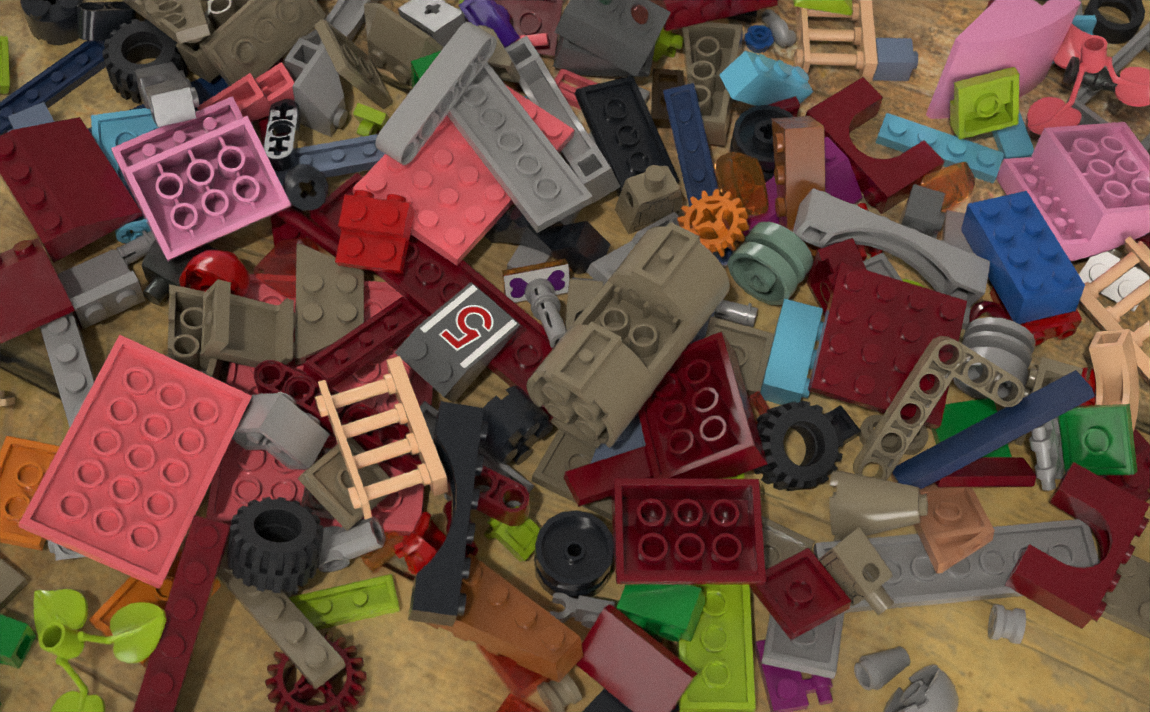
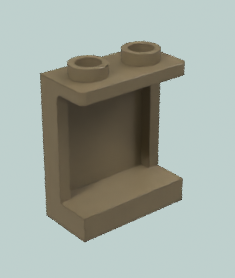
M219 279L203 294L202 356L254 368L265 360H275L287 365L294 359L296 343L293 342V329L297 320V315L294 312V300L286 298L280 305H273L230 294L231 282Z

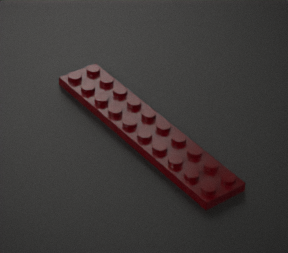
M355 173L327 196L325 203L319 208L310 210V218L338 242L341 235V229L338 227L344 196L345 194L353 195V187L363 178L358 173ZM410 234L403 274L374 272L410 303L425 313L427 317L431 316L472 282L522 326L486 367L510 387L520 386L528 394V379L553 349L550 346L543 326L465 261L462 260L456 266ZM542 405L541 408L548 414L549 420L551 421L553 419V416H551L547 409L544 407V405Z

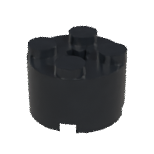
M20 0L30 31L38 40L39 38L47 40V43L51 45H65L79 39L77 37V5L86 2V0Z
M512 386L506 389L509 395L502 400L496 395L483 407L482 421L488 422V430L485 443L479 442V444L498 464H508L514 461L516 465H519L530 456L532 452L530 447L538 439H543L550 433L553 424L549 421L548 414L541 407L535 405L530 396L520 386Z

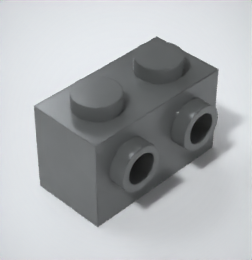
M914 184L900 217L899 224L908 228H914L920 233L936 239L946 216V213L941 212L945 193Z

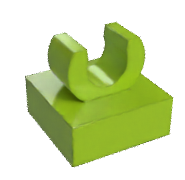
M662 28L656 40L652 61L657 62L663 54L667 57H674L676 48H682L683 37L672 33V30L665 31Z
M357 103L353 115L360 123L356 132L360 137L375 135L377 130L381 131L390 119L386 113Z

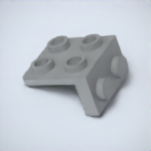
M110 250L58 274L75 309L74 313L83 329L145 301L135 273L133 271L130 272L118 250Z

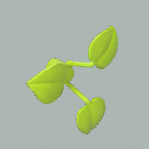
M72 589L36 590L34 592V622L39 645L44 651L57 656L56 664L64 668L80 689V693L69 691L55 701L51 712H106L103 698L98 695H88L89 689L69 664L68 660L79 656L84 649V642L89 641L103 644L114 643L113 653L122 662L133 664L143 661L151 655L159 643L166 623L165 611L155 604L146 602L126 605L119 609L110 620V629L113 635L108 637L77 631L83 627L88 617V603L83 594Z

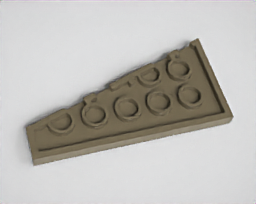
M122 0L178 44L185 42L196 43L205 36L211 35L200 0Z

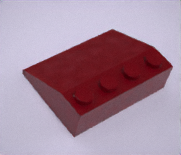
M80 117L13 129L0 136V177L53 263L143 216L136 202Z
M38 238L20 241L12 249L0 253V344L75 311Z
M722 331L690 343L638 411L653 477L719 479L735 477L768 464L734 349Z
M614 478L611 500L616 584H766L759 479Z

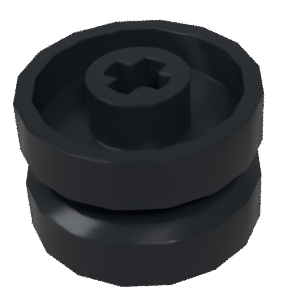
M770 105L751 107L741 113L734 125L728 155L731 169L741 180L751 185L762 186L774 176L775 160L772 119L794 117L791 113L780 107Z
M578 510L561 512L548 519L539 530L534 555L535 575L543 590L552 596L554 593H564L569 597L577 599L579 595L593 597L598 594L608 582L612 567L614 545L611 532L605 523L596 516Z

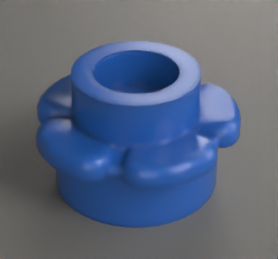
M763 25L749 27L748 33L744 36L747 48L754 53L767 51L774 42L771 30Z

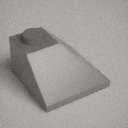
M322 42L292 87L295 102L299 106L300 124L332 137L338 127L341 128L345 124L348 111L345 107V98L339 75Z

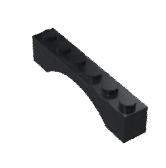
M444 401L440 402L436 416L433 443L449 480L452 497V519L443 545L432 560L416 574L409 608L408 620L452 627L457 615L463 616L466 593H461L460 590L462 579L468 580L471 558L465 557L466 544L472 545L475 533V523L469 522L470 511L477 509L480 489L474 488L475 476H481L484 455L478 454L479 442L485 443L488 430V422L482 421L484 408Z

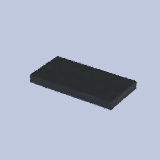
M633 75L576 89L575 97L594 141L620 185L616 189L618 196H620L623 185L628 178L644 173L652 165L667 166L677 184L680 182Z

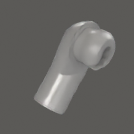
M765 10L761 18L771 30L775 43L781 47L794 45L796 42L795 32L788 29L787 23L774 10Z

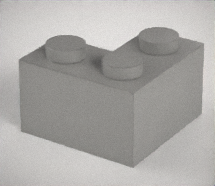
M259 393L251 395L252 397L232 439L245 450L268 451L290 470L308 469L312 466L330 435L319 426L320 421L313 415L300 410L295 405L296 401L286 393Z

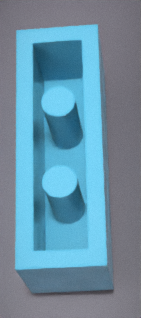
M746 50L719 75L733 100L754 106L768 105L795 96L799 103H802L813 93L808 83L809 77L801 67L785 64L781 60L776 61L767 58L763 54L758 55Z
M784 299L758 399L780 405L794 401L798 403L802 397L808 399L810 378H807L809 369L813 370L817 350L814 349L815 341H820L824 322L820 321L823 308Z

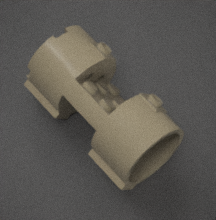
M672 222L667 227L657 226L647 230L528 379L527 391L533 403L538 407L544 405L550 415L553 416L550 422L565 434L594 448H598L601 443L606 444L608 448L612 447L687 345L690 344L727 295L730 288L728 275L714 254L700 243V236Z

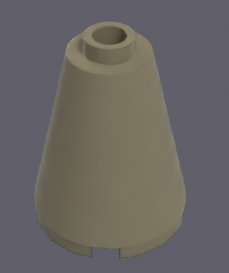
M833 471L831 474L830 486H837V492H833V497H829L830 524L832 535H835L834 541H842L858 527L867 536L921 523V516H928L927 494H921L920 487L844 471Z

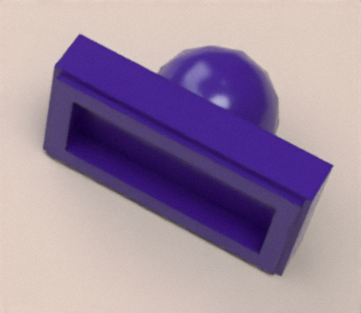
M465 0L458 5L470 23L475 26L484 25L493 29L504 48L520 38L510 24L508 10L502 5L497 4L494 0Z

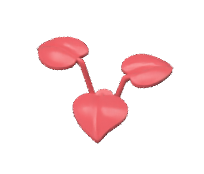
M1071 23L1054 58V63L1066 69L1073 56L1079 58V72L1070 99L1066 104L1062 99L1056 97H1045L1034 102L1027 114L1028 129L1033 133L1041 135L1044 128L1079 125L1082 118L1081 112L1072 108L1075 103L1084 73H1098L1104 66L1107 67L1112 82L1118 84L1115 88V95L1121 102L1135 107L1150 105V70L1141 67H1128L1123 69L1120 77H1118L1112 65V57H1107L1106 39L1098 35L1088 34Z

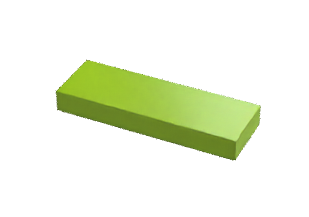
M392 574L288 597L317 630L400 611Z

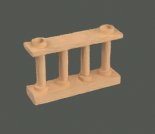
M853 0V13L851 16L795 7L798 49H795L794 66L801 67L807 74L810 65L854 66V69H859V78L864 77L868 82H872L878 65L872 0ZM808 17L850 18V21L855 22V27H853V30L809 28ZM810 40L852 42V45H857V51L855 54L810 52Z
M1131 236L1125 240V250L1129 254L1093 282L1089 283L1087 281L1078 304L1101 332L1123 330L1118 324L1121 322L1120 317L1150 295V279H1148L1113 307L1107 306L1104 308L1097 300L1102 290L1136 264H1139L1150 276V250L1142 241L1136 243ZM1148 320L1134 332L1130 330L1135 348L1138 374L1150 386V357L1141 350L1142 342L1150 336V320Z
M400 356L387 360L388 374L383 375L384 379L335 395H330L325 380L318 382L321 395L315 397L320 415L321 417L327 415L329 417L353 487L348 488L353 508L361 507L365 520L372 518L369 501L420 483H423L424 486L430 484L434 496L448 492L447 476ZM387 392L389 395L396 394L399 403L394 405V409L341 425L336 409ZM397 422L400 425L407 423L410 433L406 434V439L352 456L347 442L348 438ZM409 452L412 455H419L422 464L417 465L418 469L363 487L358 469Z

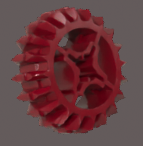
M327 631L324 635L326 641L342 657L346 665L344 667L347 672L346 682L338 696L334 693L331 686L334 679L338 677V673L324 683L325 689L320 686L315 690L300 672L301 677L294 684L295 688L287 693V679L295 665L284 653L275 651L273 657L278 664L268 665L267 671L273 677L265 680L266 688L272 690L267 695L269 702L277 703L274 708L275 712H348L347 706L352 709H358L360 704L354 696L365 695V687L360 683L367 680V674L360 670L364 667L363 658H355L358 653L357 648L354 645L345 648L347 641L343 636L333 643L332 632ZM313 698H318L325 702V704L318 706H308L300 703L301 701L305 703Z

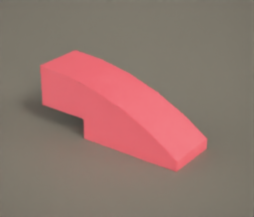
M281 62L256 79L249 73L199 105L197 109H204L233 96L242 116H248L250 122H254L269 116L270 107L273 103L284 99L295 101L292 87L295 80Z

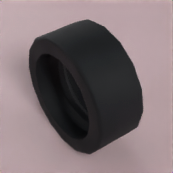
M1090 0L1084 15L1096 16L1097 22L1092 31L1093 35L1105 38L1107 43L1120 44L1131 40L1135 36L1144 20L1145 8L1141 0ZM1107 6L1117 8L1128 17L1130 22L1125 24L1113 23L1105 19L1098 8Z

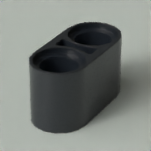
M123 1L79 3L77 5V37L87 41L111 39L110 33L113 30H120L119 26L123 23L131 24L132 20L137 19V12Z

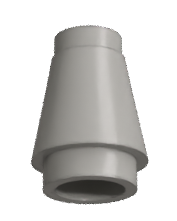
M898 646L862 656L854 666V673L859 684L864 689L880 690L910 665V658L906 650Z

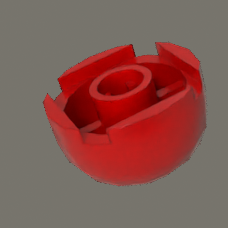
M206 250L194 256L188 262L179 278L181 287L205 292L217 279L231 282L230 294L246 298L250 289L249 272L235 254L222 250Z

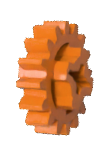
M715 189L712 196H708L706 191H702L701 199L697 200L693 196L690 198L691 207L682 206L681 209L684 216L677 217V222L680 227L700 236V243L712 253L718 251V254L723 257L725 248L728 247L732 251L736 250L734 244L736 240L744 242L745 237L742 231L749 230L746 220L749 217L740 198L734 199L730 191L726 192L724 196H721L719 189Z

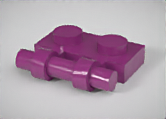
M765 640L755 642L754 648L770 712H793L807 709L809 702L806 694L816 693L819 705L833 702L830 688L833 687L831 678L811 674V679L802 680L801 672L762 664Z

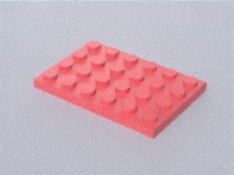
M506 85L559 153L574 137V129ZM447 115L410 163L402 165L385 154L353 187V195L355 190H365L373 193L374 198L386 200L388 194L405 197L407 199L406 202L410 203L415 210L411 235L456 266L459 265L514 204Z
M119 335L19 522V527L160 589L252 396Z

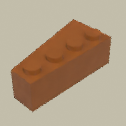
M810 116L772 119L775 160L774 178L777 187L775 211L776 216L779 217V225L792 232L799 204L813 188L825 192L824 126ZM803 241L812 256H815L817 250L821 249L818 246Z
M470 553L467 556L471 558L468 580L462 579L460 590L461 593H466L463 616L457 615L452 627L426 624L436 629L440 627L452 632L454 637L463 641L470 640L485 647L486 651L497 656L501 654L516 661V664L559 683L583 657L580 636Z

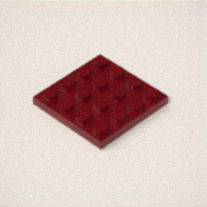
M841 262L836 269L808 391L885 413L934 338L947 336L959 342L967 301ZM946 344L940 348L938 357L941 362H946L952 358L954 354L952 345ZM926 374L920 379L919 387L922 391H927L934 386V375ZM949 385L924 422V426L934 429L941 426ZM908 403L902 407L900 411L902 419L908 420L915 415V404Z

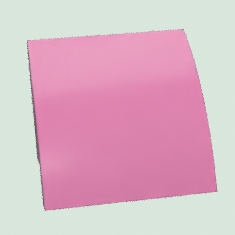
M995 0L955 39L926 116L930 119L950 118V101L954 100V82L1015 67L1020 73L1019 98L1032 91L1045 79L1081 2L1079 0H1048L1042 6L1035 0Z
M233 96L195 112L197 119L159 127L111 148L112 154L167 261L291 207L289 199L248 116H242Z
M1126 122L1044 128L1031 157L1004 159L996 179L1007 195L1023 191L1029 193L1070 261L1112 250L1124 245L1125 240L1129 236L1135 240L1150 232V155Z

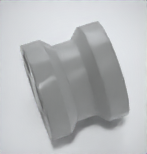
M994 604L988 622L989 639L999 640L1000 638H1007L1010 643L1020 644L1026 626L1025 609L1015 608L1011 611L1006 610L1003 605Z

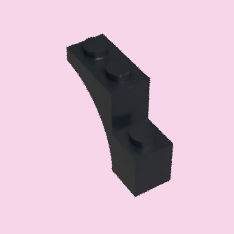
M517 206L510 207L485 235L491 243H515L539 250L565 265L568 264V267L576 274L587 273L586 271L591 263L605 256L611 246L588 221L567 225L558 221L537 233Z

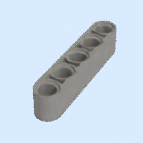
M470 22L462 24L381 129L376 138V148L402 165L410 163L495 51L497 39Z

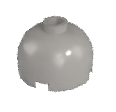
M933 664L922 668L908 679L913 684L904 693L899 687L890 697L884 709V712H957L959 698L955 685L949 676L938 668L937 665Z

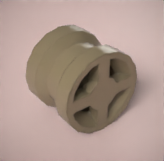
M568 674L559 683L554 680L550 682L543 681L536 686L542 701L551 712H564L565 706L570 703L576 704L582 699L579 689Z

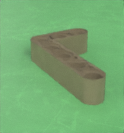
M947 336L934 338L853 463L854 473L863 475L862 470L867 463L876 462L879 464V470L873 478L887 480L953 377H956L1004 407H1013L1023 399L1024 386L1022 382L960 342ZM946 344H951L954 349L952 358L946 362H941L938 357L940 348ZM980 362L983 367L981 376L975 380H970L968 376L969 367L974 363ZM926 374H933L935 378L934 386L927 391H922L919 387L920 379ZM1004 381H1010L1012 384L1011 393L1004 398H1000L998 396L999 385ZM908 403L915 404V415L911 419L903 420L900 416L902 407ZM888 433H896L897 443L894 447L889 449L882 448V438Z

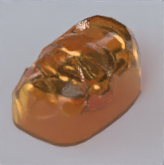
M729 152L720 156L716 160L714 172L721 196L730 191L734 199L739 197L747 211L748 219L766 213L769 207L768 194L758 159L740 152Z
M960 162L924 176L919 186L945 193L941 210H946L958 205V203L964 201L972 193L975 186V176L967 162Z

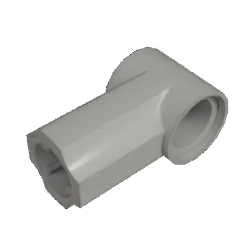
M374 516L366 520L362 519L348 531L344 527H324L318 570L321 572L342 570L350 564V559L384 547V541H386L385 533L378 519Z

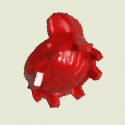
M424 512L416 522L413 531L408 535H403V540L392 547L399 559L404 557L408 566L407 569L416 575L432 560L443 545L446 536L435 525L431 514Z

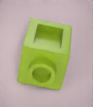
M491 517L489 518L487 523L490 527L483 535L488 540L496 538L518 561H526L535 550V543L541 528L529 517L523 524L512 527Z

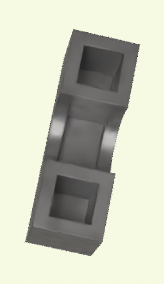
M173 62L135 70L141 100L146 109L150 108L152 119L157 127L197 119L195 107H199V99L196 89L191 87L189 79L185 78L183 70L178 71Z

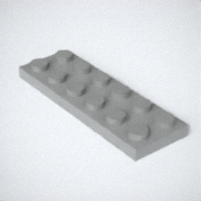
M487 62L447 116L538 233L591 204L593 196Z

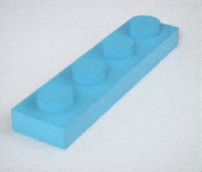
M886 113L875 143L904 153L925 140L945 161L943 167L992 184L994 183L1004 153L965 139L959 140L956 136Z

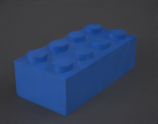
M1027 191L973 202L967 205L961 231L974 254L990 261L988 278L1013 322L1022 324L1076 311L1085 284Z

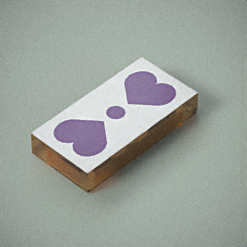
M566 259L501 270L504 295L514 303L526 301V286L531 281L539 278L547 279L551 282L554 288V295L568 293L570 278ZM536 288L535 293L536 295H539L538 290Z

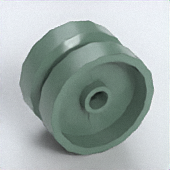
M760 222L751 229L745 237L744 243L739 245L729 257L728 268L733 279L747 294L770 305H782L784 299L789 300L795 292L798 283L802 282L811 271L814 262L810 250L794 232L773 222Z

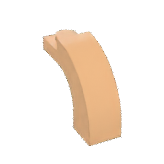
M1130 329L1096 332L1089 346L1096 378L1095 405L1130 404L1132 428L1134 431L1139 405V378Z

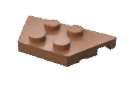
M892 474V475H891L892 481H893V482H897V481L895 480L893 474ZM934 482L920 490L921 494H927L928 516H921V523L914 524V527L936 574L943 573L993 540L995 530L972 487H937Z

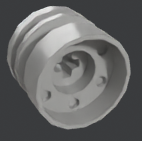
M985 317L970 322L965 329L962 344L1018 378L1025 390L1029 373L1027 368L1032 361V353L1036 344L1034 336L1027 328L1003 318ZM980 362L974 363L969 367L968 376L970 380H975L981 376L983 367ZM953 377L955 385L963 393L975 399L988 398L961 380ZM1004 381L999 385L998 396L1000 398H1004L1011 393L1012 384L1010 381Z

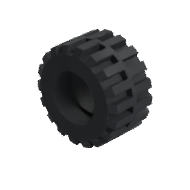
M146 18L143 22L135 19L129 25L123 23L119 26L120 30H113L110 33L111 39L105 40L103 58L110 82L116 93H120L121 97L126 100L132 98L133 103L138 104L142 101L135 75V70L173 62L178 71L183 70L185 78H187V65L176 47L177 42ZM144 59H155L154 61L147 64H136L137 62Z
M794 401L773 407L756 419L758 421L756 426L768 464L753 469L755 474H763L761 480L765 484L774 483L773 488L778 490L786 489V491L811 488L826 482L829 479L828 475H831L833 471L838 469L834 463L842 459L843 454L838 452V447H843V439L837 438L836 433L841 432L838 425L833 426L831 424L833 417L830 413L822 414L823 407L817 404L810 406V402L807 401L798 403ZM789 427L796 430L805 442L806 453L800 465L793 463L787 457L784 450V435Z
M266 497L262 498V501L253 500L248 502V507H240L237 510V515H234L231 521L227 551V564L229 569H233L232 574L236 579H243L244 585L248 587L256 586V590L262 592L265 589L272 590V593H281L283 589L289 592L296 590V585L302 587L306 585L309 578L313 579L319 565L324 530L323 526L320 525L321 520L318 515H312L313 510L308 506H300V502L295 500L292 502L286 501V498L278 497V499Z

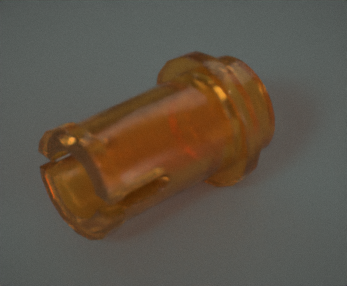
M395 530L390 533L384 532L386 538L384 547L359 556L372 574L396 555L392 546L402 541V539Z

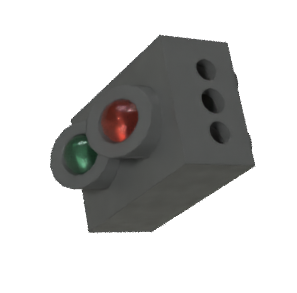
M570 0L560 18L555 33L637 77L671 12L649 0Z

